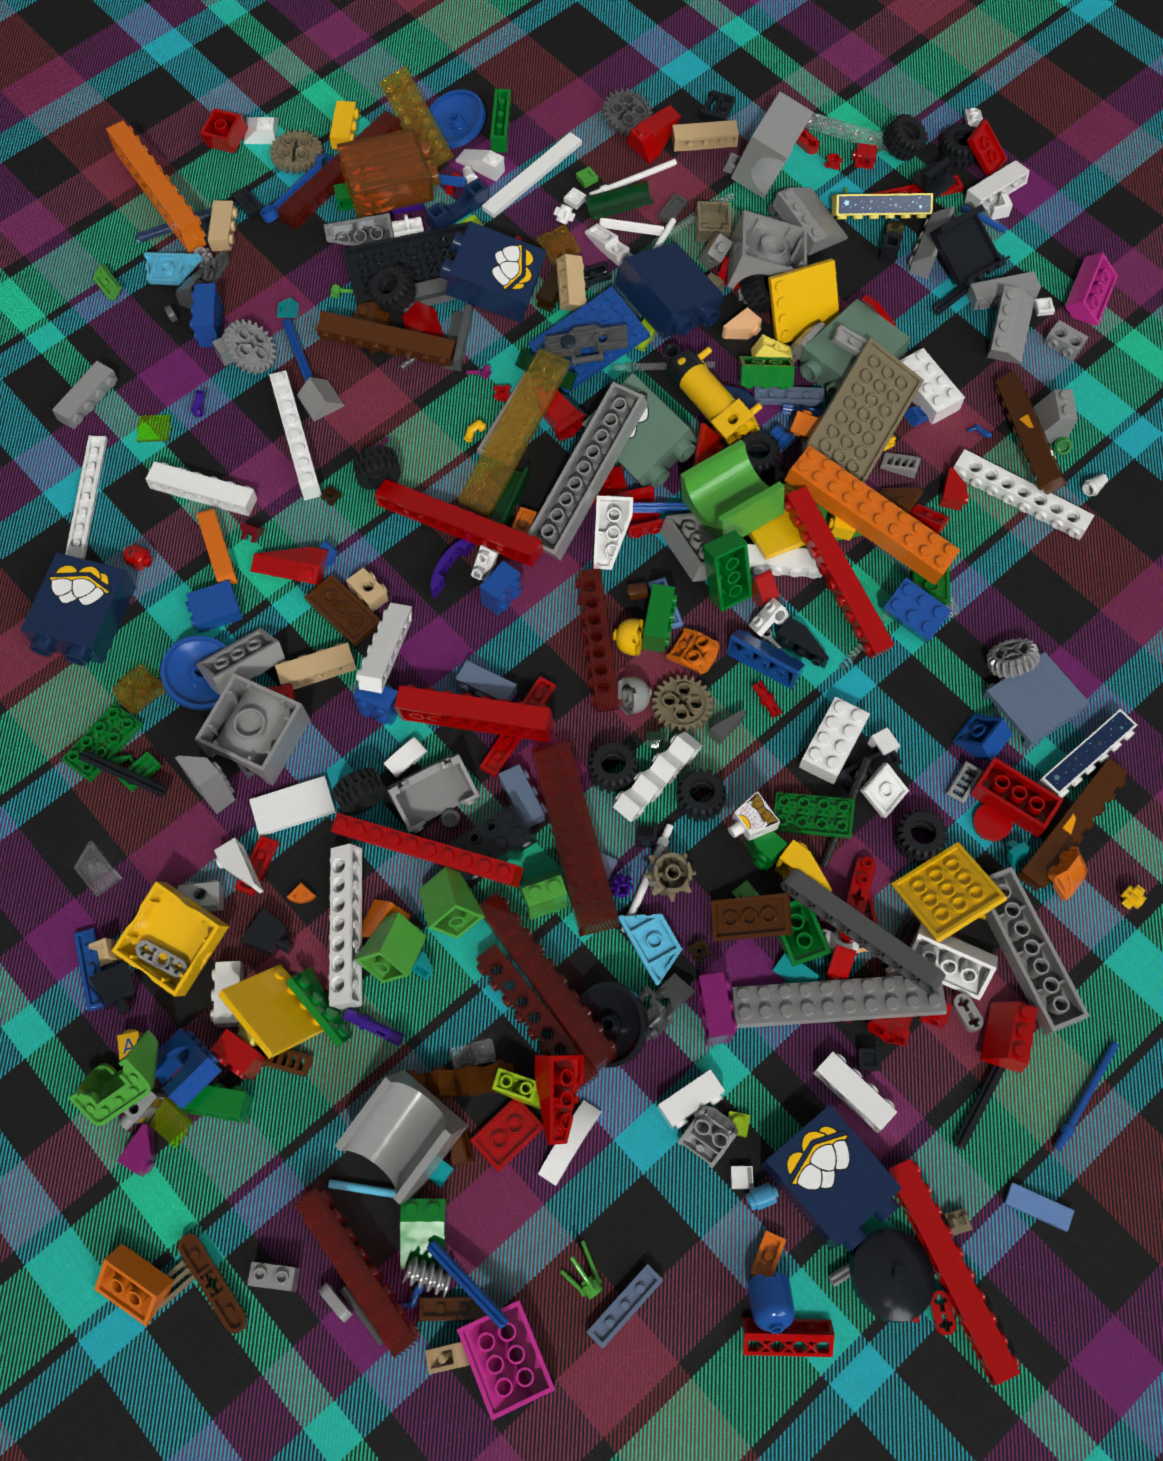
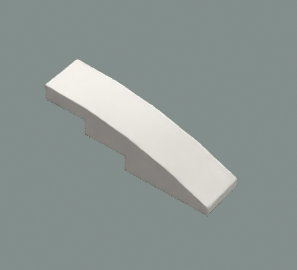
M598 223L585 231V235L617 266L621 267L623 258L632 255L629 247L619 242L616 234Z

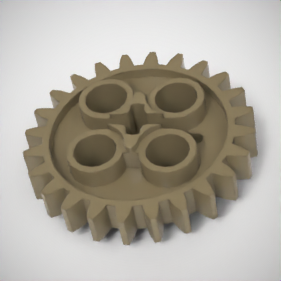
M293 129V133L287 130L286 135L281 133L282 137L276 136L277 141H272L273 145L270 146L272 163L280 171L283 169L285 173L290 171L291 175H293L294 171H297L298 175L300 171L306 173V169L309 170L311 166L315 165L316 156L323 153L321 141L318 140V137H314V133L309 134L308 130L302 133V129L299 132Z
M677 675L676 680L669 677V683L663 680V687L657 686V691H654L653 694L655 698H652V704H654L652 705V711H656L654 718L659 717L658 724L664 722V729L669 726L671 727V733L675 729H677L678 734L681 733V730L688 733L689 729L695 733L696 726L702 729V723H708V718H711L712 715L710 711H713V705H711L713 698H709L711 691L705 692L707 685L700 686L701 680L695 683L694 677L687 680V675L683 679H680V676ZM685 690L688 694H681L679 691ZM672 701L673 704L667 705L665 702ZM698 704L700 707L693 708L691 705ZM681 714L684 715L686 718L679 719L677 715Z

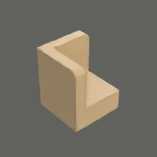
M103 938L88 944L89 949L98 952L100 967L105 968L122 961V958L112 952L117 941Z

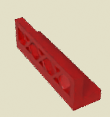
M742 1318L743 1355L833 1357L835 1334L832 1320L794 1319L788 1328L784 1329L781 1333L773 1334L761 1330L755 1324L753 1318ZM748 1341H759L761 1343L757 1347H748ZM775 1341L783 1343L779 1348L771 1346ZM796 1342H804L806 1344L802 1348H795L793 1346ZM820 1342H828V1349H819L816 1345Z

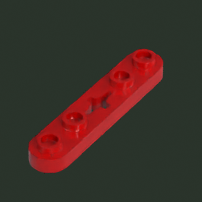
M865 855L859 857L854 866L845 901L863 915L876 869L875 860ZM857 892H860V901L858 902L857 906H855V896ZM838 930V938L843 943L852 944L855 942Z

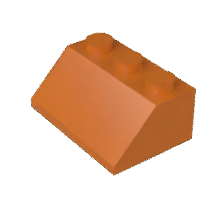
M121 1244L104 1259L94 1290L147 1327L158 1312V1307L168 1297L174 1280L137 1255L133 1250Z

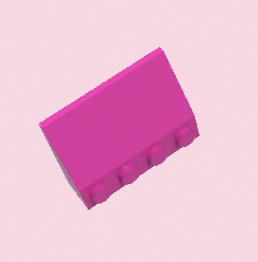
M520 1300L500 1309L509 1319L508 1324L503 1329H500L488 1315L457 1329L491 1421L555 1390Z

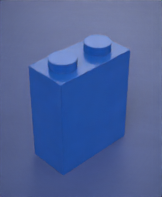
M229 580L186 594L188 601L185 604L188 612H192L193 617H190L193 628L197 627L200 633L243 619Z

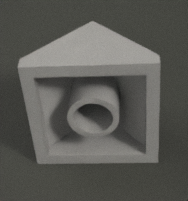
M309 377L297 394L298 399L314 422L344 407L337 393L328 380Z

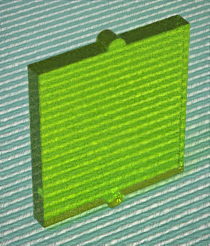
M170 415L139 416V423L136 428L138 431L137 441H169V433L172 429L170 426Z
M165 1098L161 1106L155 1110L156 1114L150 1125L176 1149L183 1138L188 1136L187 1132L193 1121L177 1108L170 1099Z

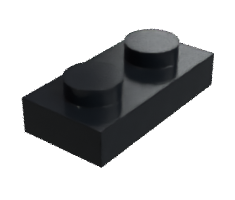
M246 187L231 194L232 199L249 219L260 214V210L263 207Z

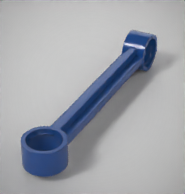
M326 154L317 155L315 165L273 204L267 205L260 210V215L264 222L270 223L276 220L279 216L278 212L322 171H331L334 165L333 158ZM324 157L327 161L325 168L322 167V160Z

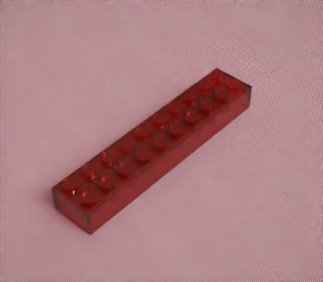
M567 741L532 749V761L579 937L618 928L619 918L570 743Z

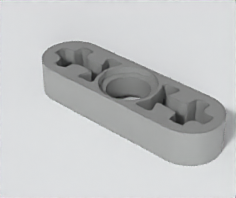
M142 940L136 945L135 952L139 958L174 977H180L179 975L185 973L190 966L188 960L151 940ZM148 946L147 949L155 953H145L143 947ZM161 953L167 955V962L164 965L159 962ZM172 963L177 965L182 964L181 967L183 968V971L178 972L179 969L175 966H171Z

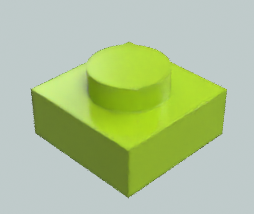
M729 1111L728 1118L732 1120L738 1129L737 1136L746 1138L750 1115Z

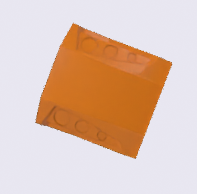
M684 628L682 635L671 652L667 653L666 658L674 663L697 671L699 674H704L708 672L717 658L719 644L718 641L698 631Z
M1071 846L1069 851H1063L1059 856L1058 866L1053 865L1048 870V878L1053 881V888L1062 901H1067L1074 895L1085 880L1088 872L1079 848Z

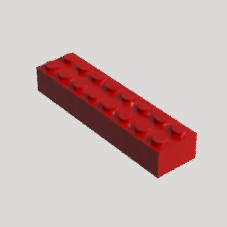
M413 685L399 686L394 705L400 718L404 721L548 743L551 741L555 722L551 709L543 704L533 706L523 701L513 703L507 699L493 700L488 696H480L479 698L473 697V695L468 693L459 695L449 690L439 692L433 688L425 687L424 689H419Z

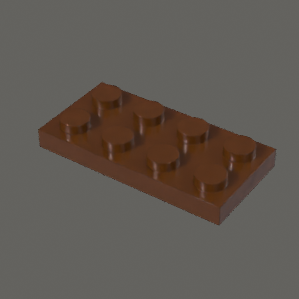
M332 574L304 597L305 601L354 647L377 629L379 621H381Z
M789 893L711 901L714 942L792 935Z

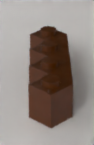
M494 1060L491 1065L485 1067L475 1066V1063H466L462 1065V1068L456 1070H445L444 1066L434 1067L433 1071L428 1073H416V1070L405 1071L438 1100H445L455 1096H480L482 1093L489 1092L498 1094V1092L491 1089L497 1069L501 1068L514 1073L513 1063H505V1060Z

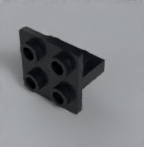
M946 157L937 163H930L913 176L911 181L924 192L933 193V199H936L953 186L957 179L948 173L951 160Z

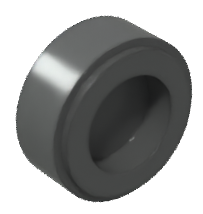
M171 306L164 307L171 322L178 321Z
M448 809L442 813L441 823L444 828L453 830L460 825V815L456 810Z

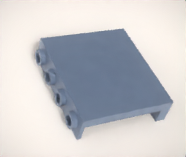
M1046 652L1040 655L1038 666L1034 667L1033 671H1029L1028 674H1022L1021 677L1015 676L1014 679L1012 677L1005 679L1003 676L996 685L994 683L990 684L985 689L986 693L983 696V700L988 697L1025 739L1022 745L1026 750L1085 711L1090 704Z

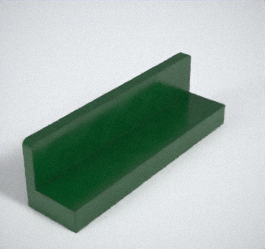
M646 180L585 197L586 211L592 220L654 203V199L649 194V185Z
M525 466L523 472L512 470L490 518L492 521L509 525L530 479L529 467Z

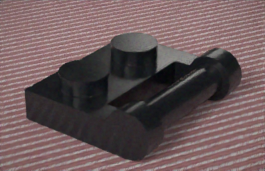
M715 90L709 91L708 99L698 114L699 118L702 120L710 119L716 122L727 121L736 102V97ZM717 100L713 111H709L713 101Z

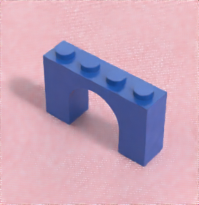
M181 1027L158 1049L155 1078L164 1084L182 1067L162 1089L183 1110L222 1070L216 1065L219 1060L205 1047L199 1038L191 1030L186 1032Z

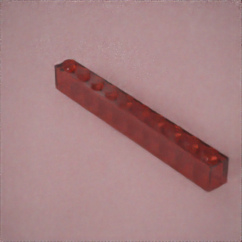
M384 111L277 209L280 221L293 230L302 225L309 216L313 215L321 205H324L335 194L334 185L347 183L357 170L367 165L373 157L377 156L385 146H388L402 132L400 119Z
M495 893L479 904L485 915L484 921L595 1072H598L617 1058L615 1051L617 1047L611 1039L607 1040L603 1035L605 1031L598 1022H593L590 1018L592 1017L590 1010L586 1006H581L578 1002L580 1000L575 990H569L566 986L568 984L563 974H557L554 970L556 969L554 962L550 958H545L543 955L545 953L544 949L538 942L535 944L531 939L533 935L527 927H522L520 924L522 921L518 914L510 911V904L506 898H501L498 893Z

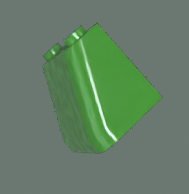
M147 1030L137 1039V1043L130 1052L120 1060L119 1065H123L120 1071L117 1072L110 1064H99L92 1069L68 1099L91 1123L97 1126L105 1125L151 1092L155 1084L159 1046L156 1037Z

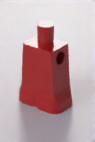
M539 387L535 391V395L540 399L538 400V411L554 430L558 441L573 438L584 427L582 423L587 419V415L575 408L557 389L548 393L543 387Z
M913 1017L870 1019L867 1029L888 1044L893 1043L907 1046L910 1034L909 1027Z

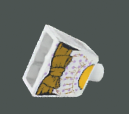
M756 792L734 812L733 820L735 824L728 827V831L733 838L743 833L747 840H752L778 829L780 821L761 795Z

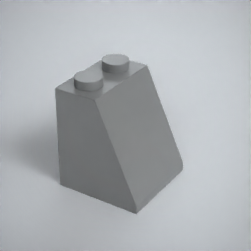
M1072 389L1053 390L1034 406L1049 444H1054L1060 437H1069L1078 420Z

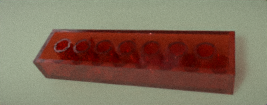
M313 1189L297 1201L294 1206L393 1358H399L421 1341L418 1337L421 1334L420 1330L414 1322L409 1323L405 1316L408 1315V1312L401 1303L395 1302L393 1297L396 1294L390 1285L383 1284L380 1278L383 1277L381 1271L376 1265L370 1264L368 1259L371 1257L364 1247L358 1246L356 1243L358 1237L353 1229L346 1228L344 1225L346 1219L340 1210L333 1208L332 1204L335 1202L330 1194L325 1190Z

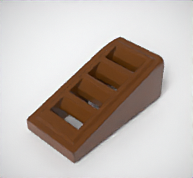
M288 1049L279 1054L277 1063H274L275 1056L270 1059L267 1057L265 1066L270 1069L308 1077L313 1056ZM288 1055L285 1066H283L284 1056ZM293 1057H296L294 1067L290 1068ZM301 1059H305L302 1071L298 1070Z
M467 1129L464 1130L451 1148L452 1166H461L474 1161Z

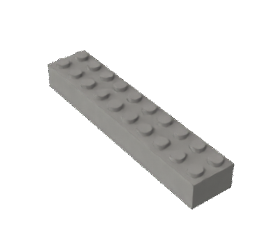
M612 382L527 533L542 540L543 553L561 561L648 406L644 395Z

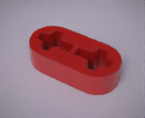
M804 129L796 144L806 153L813 155L818 152L820 142L808 130Z
M934 1291L929 1305L934 1328L941 1335H951L956 1329V1321L950 1297L944 1291ZM938 1294L940 1298L945 1300V1303L941 1304L943 1312H941L939 1304L934 1303ZM942 1314L945 1321L950 1322L947 1331L944 1328H940V1323L943 1322Z

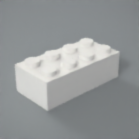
M924 348L900 360L924 379L912 401L916 406L921 407L932 425L960 410L965 397Z
M835 697L805 752L799 768L834 785L870 713Z

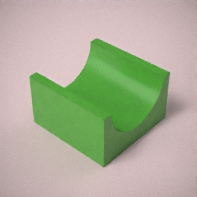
M742 440L680 474L683 503L715 539L734 530L744 537L784 514V485L779 481L769 487L760 479L750 463L745 443Z

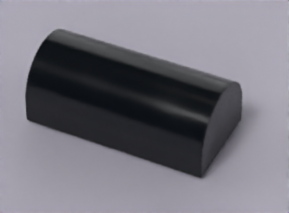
M606 262L584 268L583 270L585 287L602 283L612 278Z

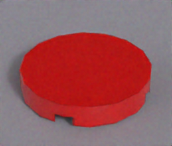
M982 805L974 813L972 825L976 834L981 839L998 842L1004 840L1010 834L1013 822L988 806Z

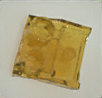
M565 224L535 239L541 248L547 251L546 257L552 266L557 265L556 259L564 254L578 255L582 252L575 237Z
M143 664L129 671L112 687V693L118 703L132 714H139L142 709L166 692L162 682L147 671Z

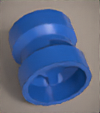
M780 425L775 426L770 432L772 439L777 440V444L780 445L781 449L786 448L793 438V435L790 432H785L784 428Z

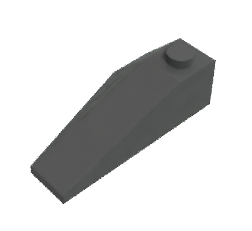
M389 212L323 224L327 242L357 246L394 238Z
M226 250L220 252L178 287L175 294L180 305L191 309V305H193L191 292L194 291V284L217 283L230 263Z

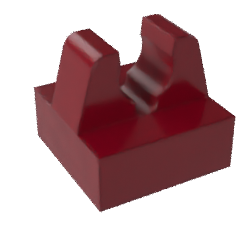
M241 522L242 539L247 540L248 535L251 534V542L256 543L260 536L264 534L265 528Z

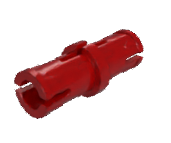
M759 681V685L755 683L752 688L760 698L761 705L766 707L772 718H776L775 715H781L782 710L774 701L773 694L769 693L763 681Z

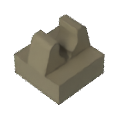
M965 1208L943 1214L945 1223L949 1225L953 1236L973 1230Z

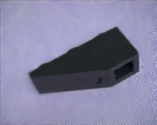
M889 219L879 257L880 260L896 262L905 222Z
M788 617L778 632L776 642L782 648H788L795 652L797 656L804 657L815 666H821L825 669L829 660L828 655L805 625Z

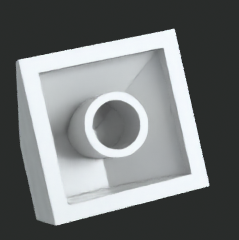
M246 117L248 130L244 136V144H273L272 141H277L278 117Z

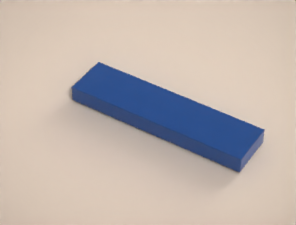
M90 928L73 933L87 1010L91 1012L105 1008L88 985L90 976L103 971V967H100L98 952L89 949L88 944L98 941L96 929Z

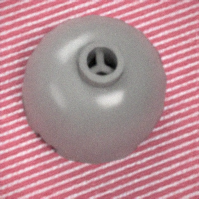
M635 676L621 678L622 680H619L617 684V698L621 699L624 705H620L621 710L626 715L636 714L645 710L652 695L650 687H648L643 679Z

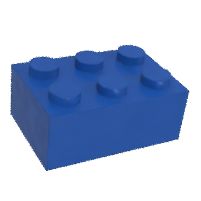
M215 283L194 284V291L191 292L193 301L191 314L193 318L190 319V328L194 330L195 341H198L200 348L214 347L212 342L221 337L223 305Z
M907 577L881 609L882 612L925 643L931 640L952 612V610Z

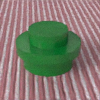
M1067 437L1058 438L1054 443L1056 453L1060 455L1068 454L1072 450V441Z

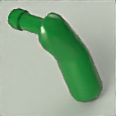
M132 755L110 758V761L116 764L128 760L131 764L135 762Z

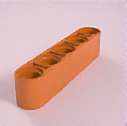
M212 508L196 513L217 583L229 580L231 585L237 584L238 581L215 509Z

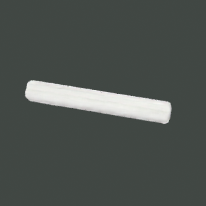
M601 218L599 225L606 229L660 236L664 230V226L610 218Z

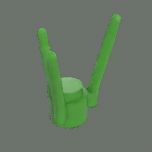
M582 1240L581 1245L594 1278L592 1275L587 1277L574 1256H571L570 1260L584 1280L581 1282L582 1286L563 1269L560 1270V1273L580 1292L582 1297L586 1295L590 1300L603 1290L600 1285L602 1280L598 1276L586 1243Z

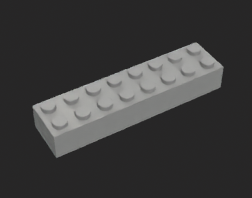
M1013 867L989 875L992 881L1006 895L1007 900L985 914L986 920L1029 1005L1038 1008L1036 1019L1045 1036L1082 1022L1090 1015Z

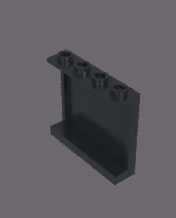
M982 204L940 225L929 233L958 287L964 284L966 287L975 282L974 279L978 281L996 269L1006 265L1005 261L1011 258L1009 255L1002 259L978 215L985 210Z

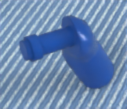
M978 424L967 429L968 433L976 430L985 438L992 437L990 431L983 429Z
M417 1282L411 1293V1302H402L400 1307L415 1308L425 1285L418 1289Z

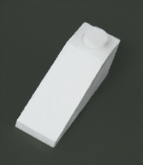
M464 149L456 159L457 163L463 166H470L472 170L494 181H497L505 172L504 157L491 150Z
M236 838L214 850L217 856L215 861L221 869L224 868L258 893L264 892L244 845Z

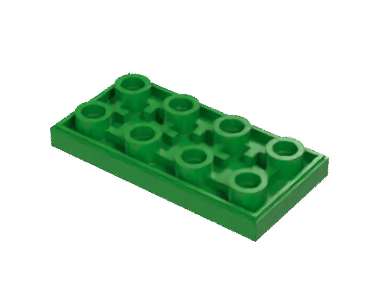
M113 703L61 760L91 783L103 770L82 761L79 758L81 752L87 750L110 761V758L115 757L144 725L116 703Z
M776 792L774 814L780 821L778 829L774 831L851 839L855 799Z

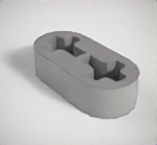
M958 994L952 1001V1007L963 1027L969 1032H977L983 1026V1018L969 995ZM960 1000L966 1001L967 1004L965 1005V1008L963 1006H958ZM971 1019H976V1027L974 1025H970L968 1022Z
M327 1282L318 1289L323 1299L344 1323L353 1315L352 1311Z

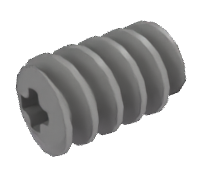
M415 1256L409 1261L402 1283L407 1278H410V1286H413L418 1281V1289H421L424 1284H426V1292L435 1287V1295H438L443 1290L444 1298L450 1285L451 1275L447 1271L443 1273L441 1265L435 1270L434 1262H431L426 1267V1260L423 1259L418 1264V1257Z

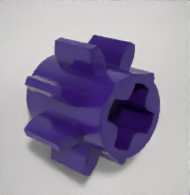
M621 872L614 876L612 875L610 882L607 883L611 895L617 894L619 899L629 895L633 888L629 875L624 877Z

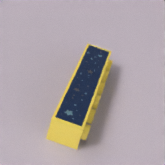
M933 193L832 195V216H837L838 220L847 219V216H853V219H863V216H869V219H879V216H885V219H894L895 215H901V219L911 218V215H916V218H926L927 215L932 214Z

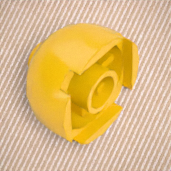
M636 618L626 619L619 625L618 629L614 630L613 640H616L618 649L624 654L631 656L640 655L643 644L642 633H644L645 628L644 620Z

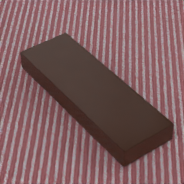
M470 1296L419 1297V1321L478 1320L486 1316V1313Z

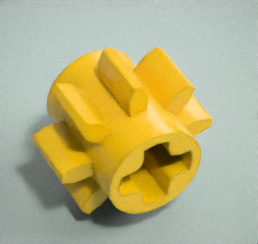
M1129 885L1120 895L1124 899L1121 904L1128 909L1131 907L1138 909L1147 899L1143 895L1146 890L1139 885L1136 887Z

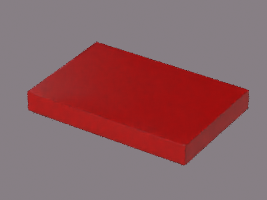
M982 119L967 142L988 178L993 173L999 171L1008 158L987 119Z
M512 1099L470 1139V1142L499 1173L544 1129V1125L524 1103Z

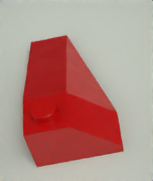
M671 105L667 106L635 126L629 133L627 143L650 164L660 156L672 134V126L677 125L681 115Z
M302 547L255 553L250 572L318 586L323 581L329 550Z
M535 1055V1081L547 1145L567 1144L573 1122L572 1111L574 1103L578 1102L579 1096H577L579 1084H582L584 1079V1055Z

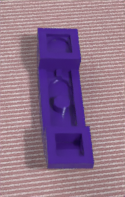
M461 539L452 545L438 561L430 586L434 599L445 587L444 575L459 555L466 558L476 546L475 544Z

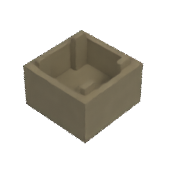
M697 201L694 211L695 242H708L714 232H719L726 238H730V202Z

